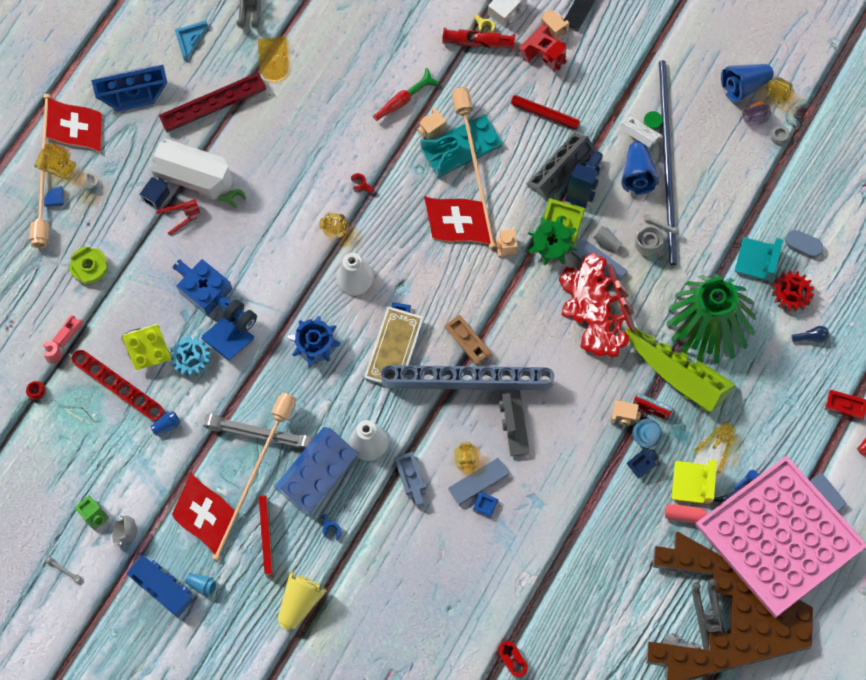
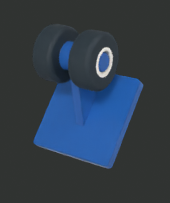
M239 300L232 301L225 309L223 318L205 332L201 338L228 361L254 340V336L248 330L255 324L257 314L252 310L244 312L245 306Z

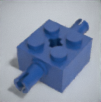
M181 259L177 260L178 265L175 263L173 269L184 277L176 285L179 293L206 316L217 306L225 311L231 303L226 298L233 290L230 281L203 259L193 269L188 267Z

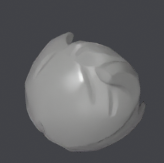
M648 225L640 232H637L635 247L639 253L644 256H655L662 249L664 236L659 227Z

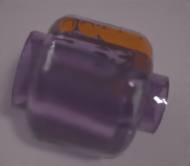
M762 100L748 103L745 105L744 110H742L743 120L750 126L766 123L769 115H771L770 106Z

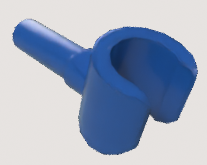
M750 470L733 488L735 490L739 489L748 480L753 481L760 474L755 470Z

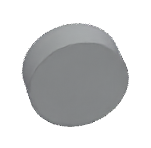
M784 126L774 127L770 134L771 141L776 145L785 144L790 136L789 130Z

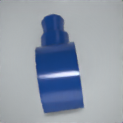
M327 514L322 515L324 537L330 527H335L338 530L336 534V540H338L341 536L340 526L335 522H331Z

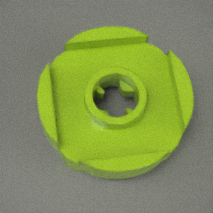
M82 247L72 254L69 270L77 281L84 285H89L104 277L108 272V262L101 250ZM86 262H93L91 268H84Z

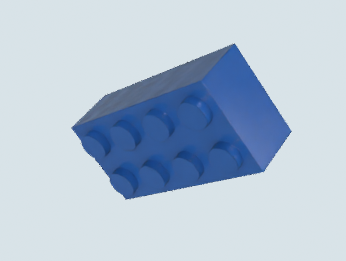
M323 427L274 488L302 513L309 515L359 453L334 430Z

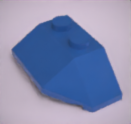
M164 65L138 68L91 80L96 99L117 111L155 104L168 83Z

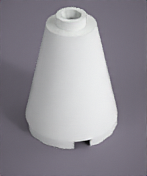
M349 253L345 255L337 271V284L342 291L350 296H359L366 293L373 284V270L358 254Z
M364 420L353 430L349 444L359 453L357 455L359 459L374 461L386 452L388 436L381 426L369 420Z

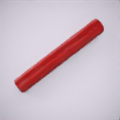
M514 95L511 99V105L574 130L580 124V120L518 95Z

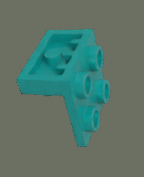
M744 237L734 271L771 282L775 275L783 239L776 238L774 244H768Z

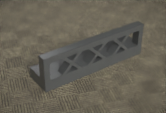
M573 133L526 183L527 186L538 190L543 199L549 201V198L551 199L571 177L576 164L582 165L596 150L588 136Z

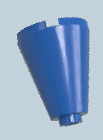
M768 64L727 66L721 72L722 88H726L728 93L725 95L730 101H741L773 79L774 71Z
M639 141L633 142L628 147L621 180L622 188L626 192L631 190L635 191V194H646L653 191L656 185H659V177L647 146Z

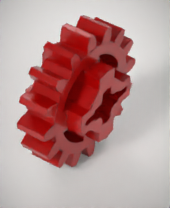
M789 271L788 275L783 272L780 276L781 278H776L772 286L774 290L772 296H776L775 303H781L779 308L786 306L787 312H789L790 308L797 312L798 307L804 310L805 305L809 306L811 303L810 299L814 297V294L811 293L814 287L809 286L812 281H806L805 274L801 277L799 276V271L795 275H793L792 271ZM783 284V289H784V290H783V292L781 293V285Z

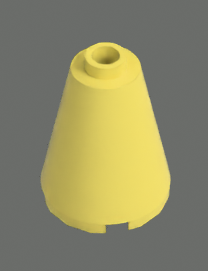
M290 572L277 619L280 622L279 626L288 631L291 628H297L326 592L325 588L319 589L320 585L302 575L294 577L295 572Z

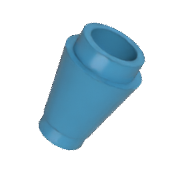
M189 573L185 580L187 585L204 596H211L217 586V582L213 580V577Z

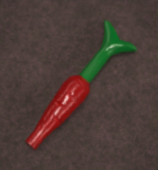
M426 68L423 78L408 90L398 92L373 115L375 121L380 120L382 117L406 105L411 100V96L424 86H439V83L431 78L430 71Z

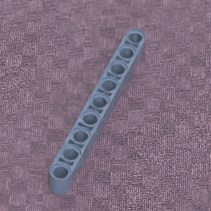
M388 365L381 370L382 384L386 388L549 390L553 386L555 376L552 369L547 367ZM388 374H392L395 376L393 379L390 380L385 378V376ZM408 374L414 376L411 380H407L404 377ZM432 375L433 379L426 380L424 376ZM445 375H451L453 378L451 380H445L443 377ZM470 375L472 379L467 381L463 379V376ZM488 375L492 379L485 381L482 377ZM509 376L511 380L504 381L502 377ZM528 376L531 380L523 381L521 377ZM547 376L550 380L545 382L541 380V377Z

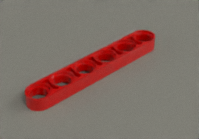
M77 350L73 353L72 362L78 369L150 421L156 422L165 414L164 409L159 403L88 352ZM79 355L86 356V360L82 364L76 362ZM95 365L101 367L98 374L91 373V368ZM109 376L116 378L115 383L112 385H107L105 382ZM123 387H130L131 390L128 395L123 396L120 394V390ZM137 398H145V404L143 406H136L135 401ZM153 408H159L160 414L157 417L150 416V411Z

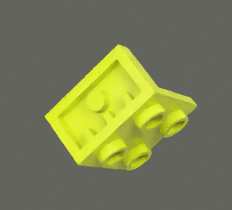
M709 459L707 464L675 461L671 499L711 505L714 500L717 460Z

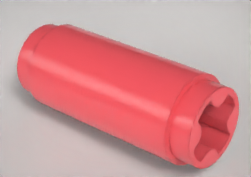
M666 504L665 518L689 523H696L707 514V510L703 508L676 504Z

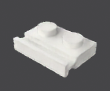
M631 116L619 126L620 130L649 148L657 143L661 137V134Z

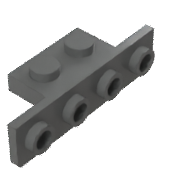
M500 390L502 401H499L500 413L504 412L505 419H502L503 431H507L510 457L529 454L520 390Z

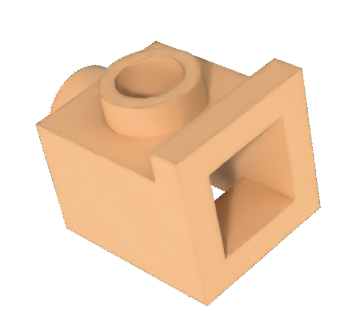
M553 10L546 11L541 17V25L548 26L552 38L557 40L568 32L569 22L567 20L564 22L562 16L556 14Z
M434 108L430 116L427 115L421 120L417 131L421 137L432 140L446 130V120Z
M515 229L500 231V238H496L498 257L517 255Z
M615 400L610 424H614L617 421L621 425L630 426V424L634 425V423L639 422L641 412L637 411L638 405Z

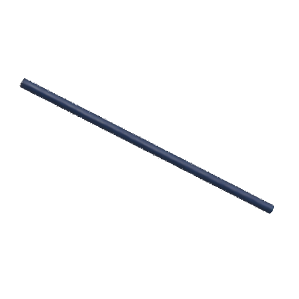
M661 60L659 61L667 225L674 228L666 61ZM668 230L669 265L675 266L677 265L675 234Z

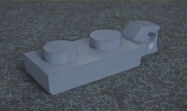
M410 452L395 457L394 459L406 495H408L409 499L414 498L417 508L424 506L422 495L426 494L425 486L414 453Z

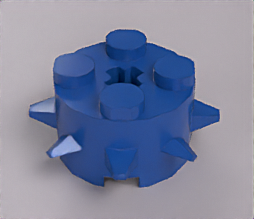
M317 316L314 321L312 319L305 322L299 320L296 334L288 336V339L295 342L296 350L292 356L300 355L308 362V366L323 360L329 362L334 348L341 345L340 342L333 338L332 334L337 326H328L324 321H321V316Z

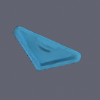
M207 21L175 29L184 61L188 59L208 27Z

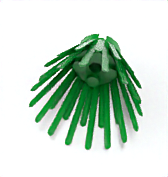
M714 274L715 278H709L704 275L698 276L704 282L687 281L684 285L699 288L677 292L675 297L694 295L674 303L668 308V311L673 312L690 304L667 321V327L671 325L673 327L677 326L690 315L671 337L672 342H675L678 338L684 340L694 327L682 352L687 354L691 344L692 349L696 350L702 338L697 356V361L700 362L703 359L709 339L707 353L712 354L714 349V363H719L721 330L724 353L729 352L730 359L735 358L731 326L738 346L742 345L744 349L747 348L748 344L738 318L748 334L754 335L755 330L740 309L742 308L752 319L756 320V315L741 300L754 305V301L739 293V291H747L745 287L732 284L735 281L732 278L724 281L719 274ZM717 298V299H719V300H721V301H720V302H717V301H715V300H713V299Z

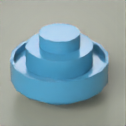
M643 419L636 423L633 429V439L639 446L651 448L660 442L662 429L655 420Z

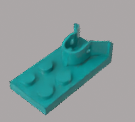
M485 114L469 121L476 159L502 147V141ZM465 124L433 140H420L421 151L437 178L473 161Z

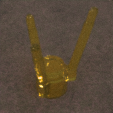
M723 422L720 427L717 426L694 449V452H698L714 436L717 437V441L713 445V449H716L721 442H727L717 470L718 473H721L731 444L735 440L733 435L736 429L731 424Z

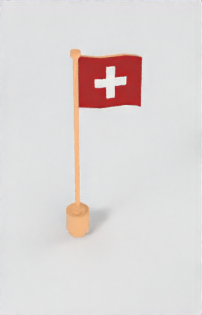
M459 87L453 90L452 99L455 113L464 116L481 201L463 198L436 199L424 196L433 239L446 242H479L489 244V248L493 249L497 245L493 240L467 117L473 110L471 95L466 87Z
M50 94L43 95L45 110L39 216L37 220L30 224L29 239L31 246L34 248H45L49 242V224L42 220L47 138L67 145L89 148L101 153L102 113L91 108L58 102L51 99Z
M282 392L271 411V414L274 415L273 419L276 420L236 510L221 496L202 484L192 471L172 512V516L183 528L199 538L214 553L212 558L219 561L221 558L219 555L279 422L289 421L296 406V398L292 395Z

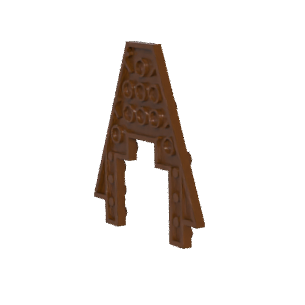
M680 532L675 533L674 549L655 546L653 568L712 576V579L717 582V596L731 598L730 633L710 632L708 650L648 642L646 664L665 666V680H692L807 650L812 647L813 607L799 600L777 618H774L721 555Z

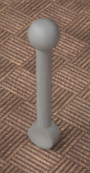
M649 214L644 216L645 222L655 223L670 230L673 234H678L679 232L677 227L672 228L651 218Z
M52 557L46 558L47 564H52L70 576L75 583L81 581V577L78 574L74 575L54 562Z

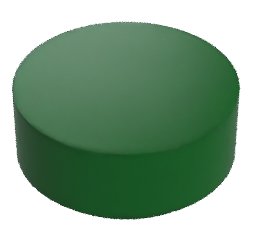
M650 111L645 115L643 123L647 127L657 130L662 125V116L656 111Z

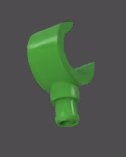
M234 189L229 195L220 196L219 199L220 202H230L233 207L238 208L233 198L240 195L246 200V196L242 190Z

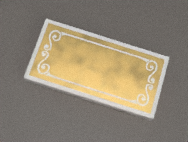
M387 306L364 379L382 384L381 370L385 366L409 365L424 317ZM388 374L385 376V378L389 380L395 377L392 374Z

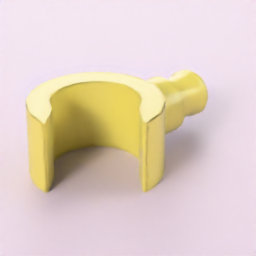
M478 14L474 17L479 25V31L482 32V27L490 26L492 28L491 32H495V24L492 20L483 19Z

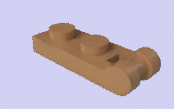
M458 315L445 325V329L475 366H481L485 359L489 360L493 357L490 350L461 315ZM479 349L482 353L477 356L474 352Z

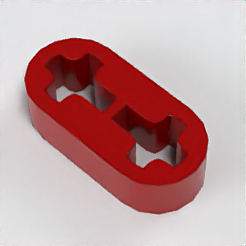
M510 641L500 644L499 656L510 674L515 678L524 677L528 666L516 645ZM504 646H507V648H513V650L511 651V654L513 656L512 659L509 657L508 654L504 655L502 653L504 651ZM513 661H516L518 665L524 666L522 673L513 671L515 669Z

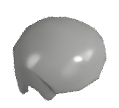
M121 515L120 517L123 519L115 521L112 540L114 545L126 546L134 541L137 535V525L130 516Z

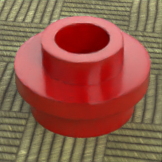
M32 381L26 387V394L32 400L41 399L45 395L46 388L40 381ZM39 388V392L34 394V389Z

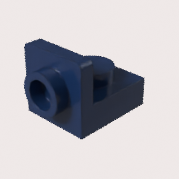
M644 448L626 464L637 478L640 479L653 467L660 464L658 460L659 455L653 449Z

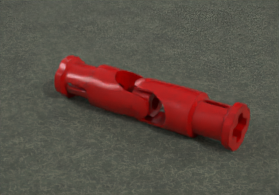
M444 28L442 44L448 42L457 43L460 46H485L492 49L511 48L514 51L516 34L509 36L501 35L497 32L483 33L481 31L465 29L456 31ZM475 34V43L467 40L470 35Z

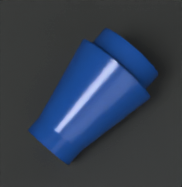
M172 410L171 412L167 411L150 427L157 436L178 428L181 422L177 414Z

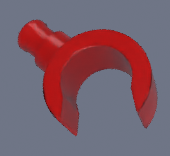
M355 173L351 176V181H363L360 186L353 187L355 192H362L364 190L371 194L373 193L374 188L366 183V178L363 174Z

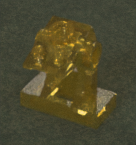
M49 142V144H45L44 148L41 149L34 167L70 181L77 163L69 160L71 156L69 149Z

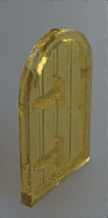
M287 38L258 39L261 75L270 81L282 79L287 74L289 65Z

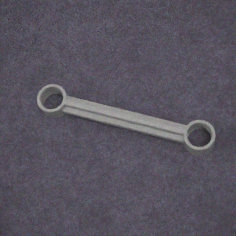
M206 414L203 423L204 428L212 431H227L262 440H267L271 433V429L226 420L214 414ZM275 431L271 442L297 447L304 451L314 437L308 435L297 436Z

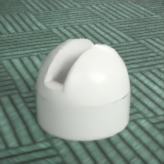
M87 172L81 178V185L84 188L90 189L97 184L96 176L90 172Z

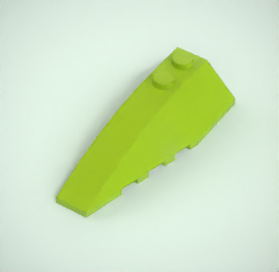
M636 327V333L631 332L629 328L625 330L629 335L631 344L645 361L663 379L683 393L685 398L695 401L703 410L712 412L717 409L735 387V383L700 361L695 363L687 359L689 355L683 352L680 354L672 351V346L662 342H655L656 338Z

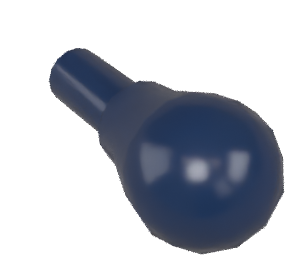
M819 325L811 330H807L805 333L792 334L791 339L792 342L803 340L824 342L829 338L830 332L827 327Z

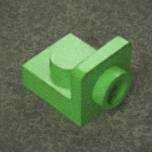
M90 495L74 507L93 530H96L109 518Z

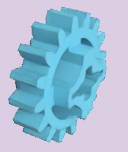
M188 335L186 340L180 337V343L174 342L176 347L170 348V351L173 353L170 354L171 360H173L170 364L172 367H175L177 373L181 371L182 376L189 373L190 377H192L194 372L200 375V369L206 371L204 365L210 364L207 358L212 357L211 353L208 352L210 350L209 346L205 345L206 342L203 340L199 341L198 336L192 339L190 335ZM198 347L202 350V355L198 353ZM178 357L182 359V365L178 362Z

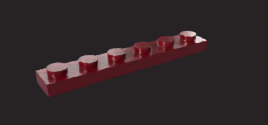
M259 72L166 111L160 114L159 118L166 133L267 89Z

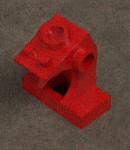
M544 24L519 47L523 60L529 63L536 55L542 56V61L550 65L553 73L556 70L559 71L562 64L565 65L567 63V47L565 43L552 38L548 26Z

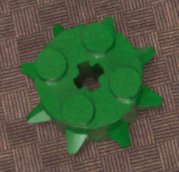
M560 216L556 221L549 222L544 217H541V225L537 230L528 232L534 238V246L529 252L539 253L543 256V265L545 266L550 260L557 259L562 264H565V255L569 251H577L578 249L572 243V235L577 229H567L563 225V216ZM556 236L558 242L549 245L548 239Z

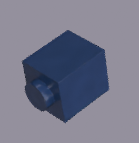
M151 177L140 192L142 201L158 210L170 194L168 184L160 178L157 180Z

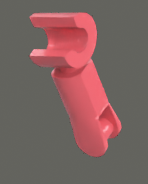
M71 315L52 341L43 344L45 350L48 351L43 355L48 363L55 364L61 359L62 353L59 348H63L82 327V320H77L74 315Z

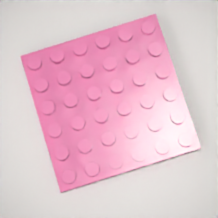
M787 455L695 524L774 618H777L866 549V543Z

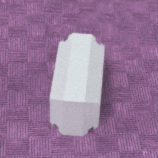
M164 139V142L159 143L153 156V161L156 162V166L151 168L154 177L198 191L202 197L211 200L218 199V196L227 195L232 186L233 179L228 164L223 157L169 139Z

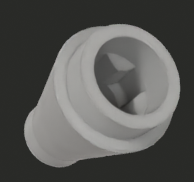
M602 226L593 237L597 240L596 243L614 252L622 244L608 227Z

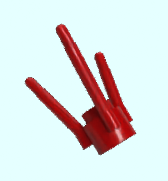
M196 199L163 207V209L156 211V214L183 209L185 216H190L170 230L168 235L176 232L190 221L197 219L196 214H199L200 210Z

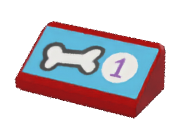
M637 393L633 404H637L638 408L665 420L669 419L673 411V407L641 393Z

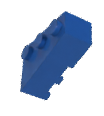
M142 554L126 574L174 616L179 618L194 600L190 596L192 592L184 585L178 586L175 583L177 579L169 572L167 574L161 571L162 566L155 560L151 562Z

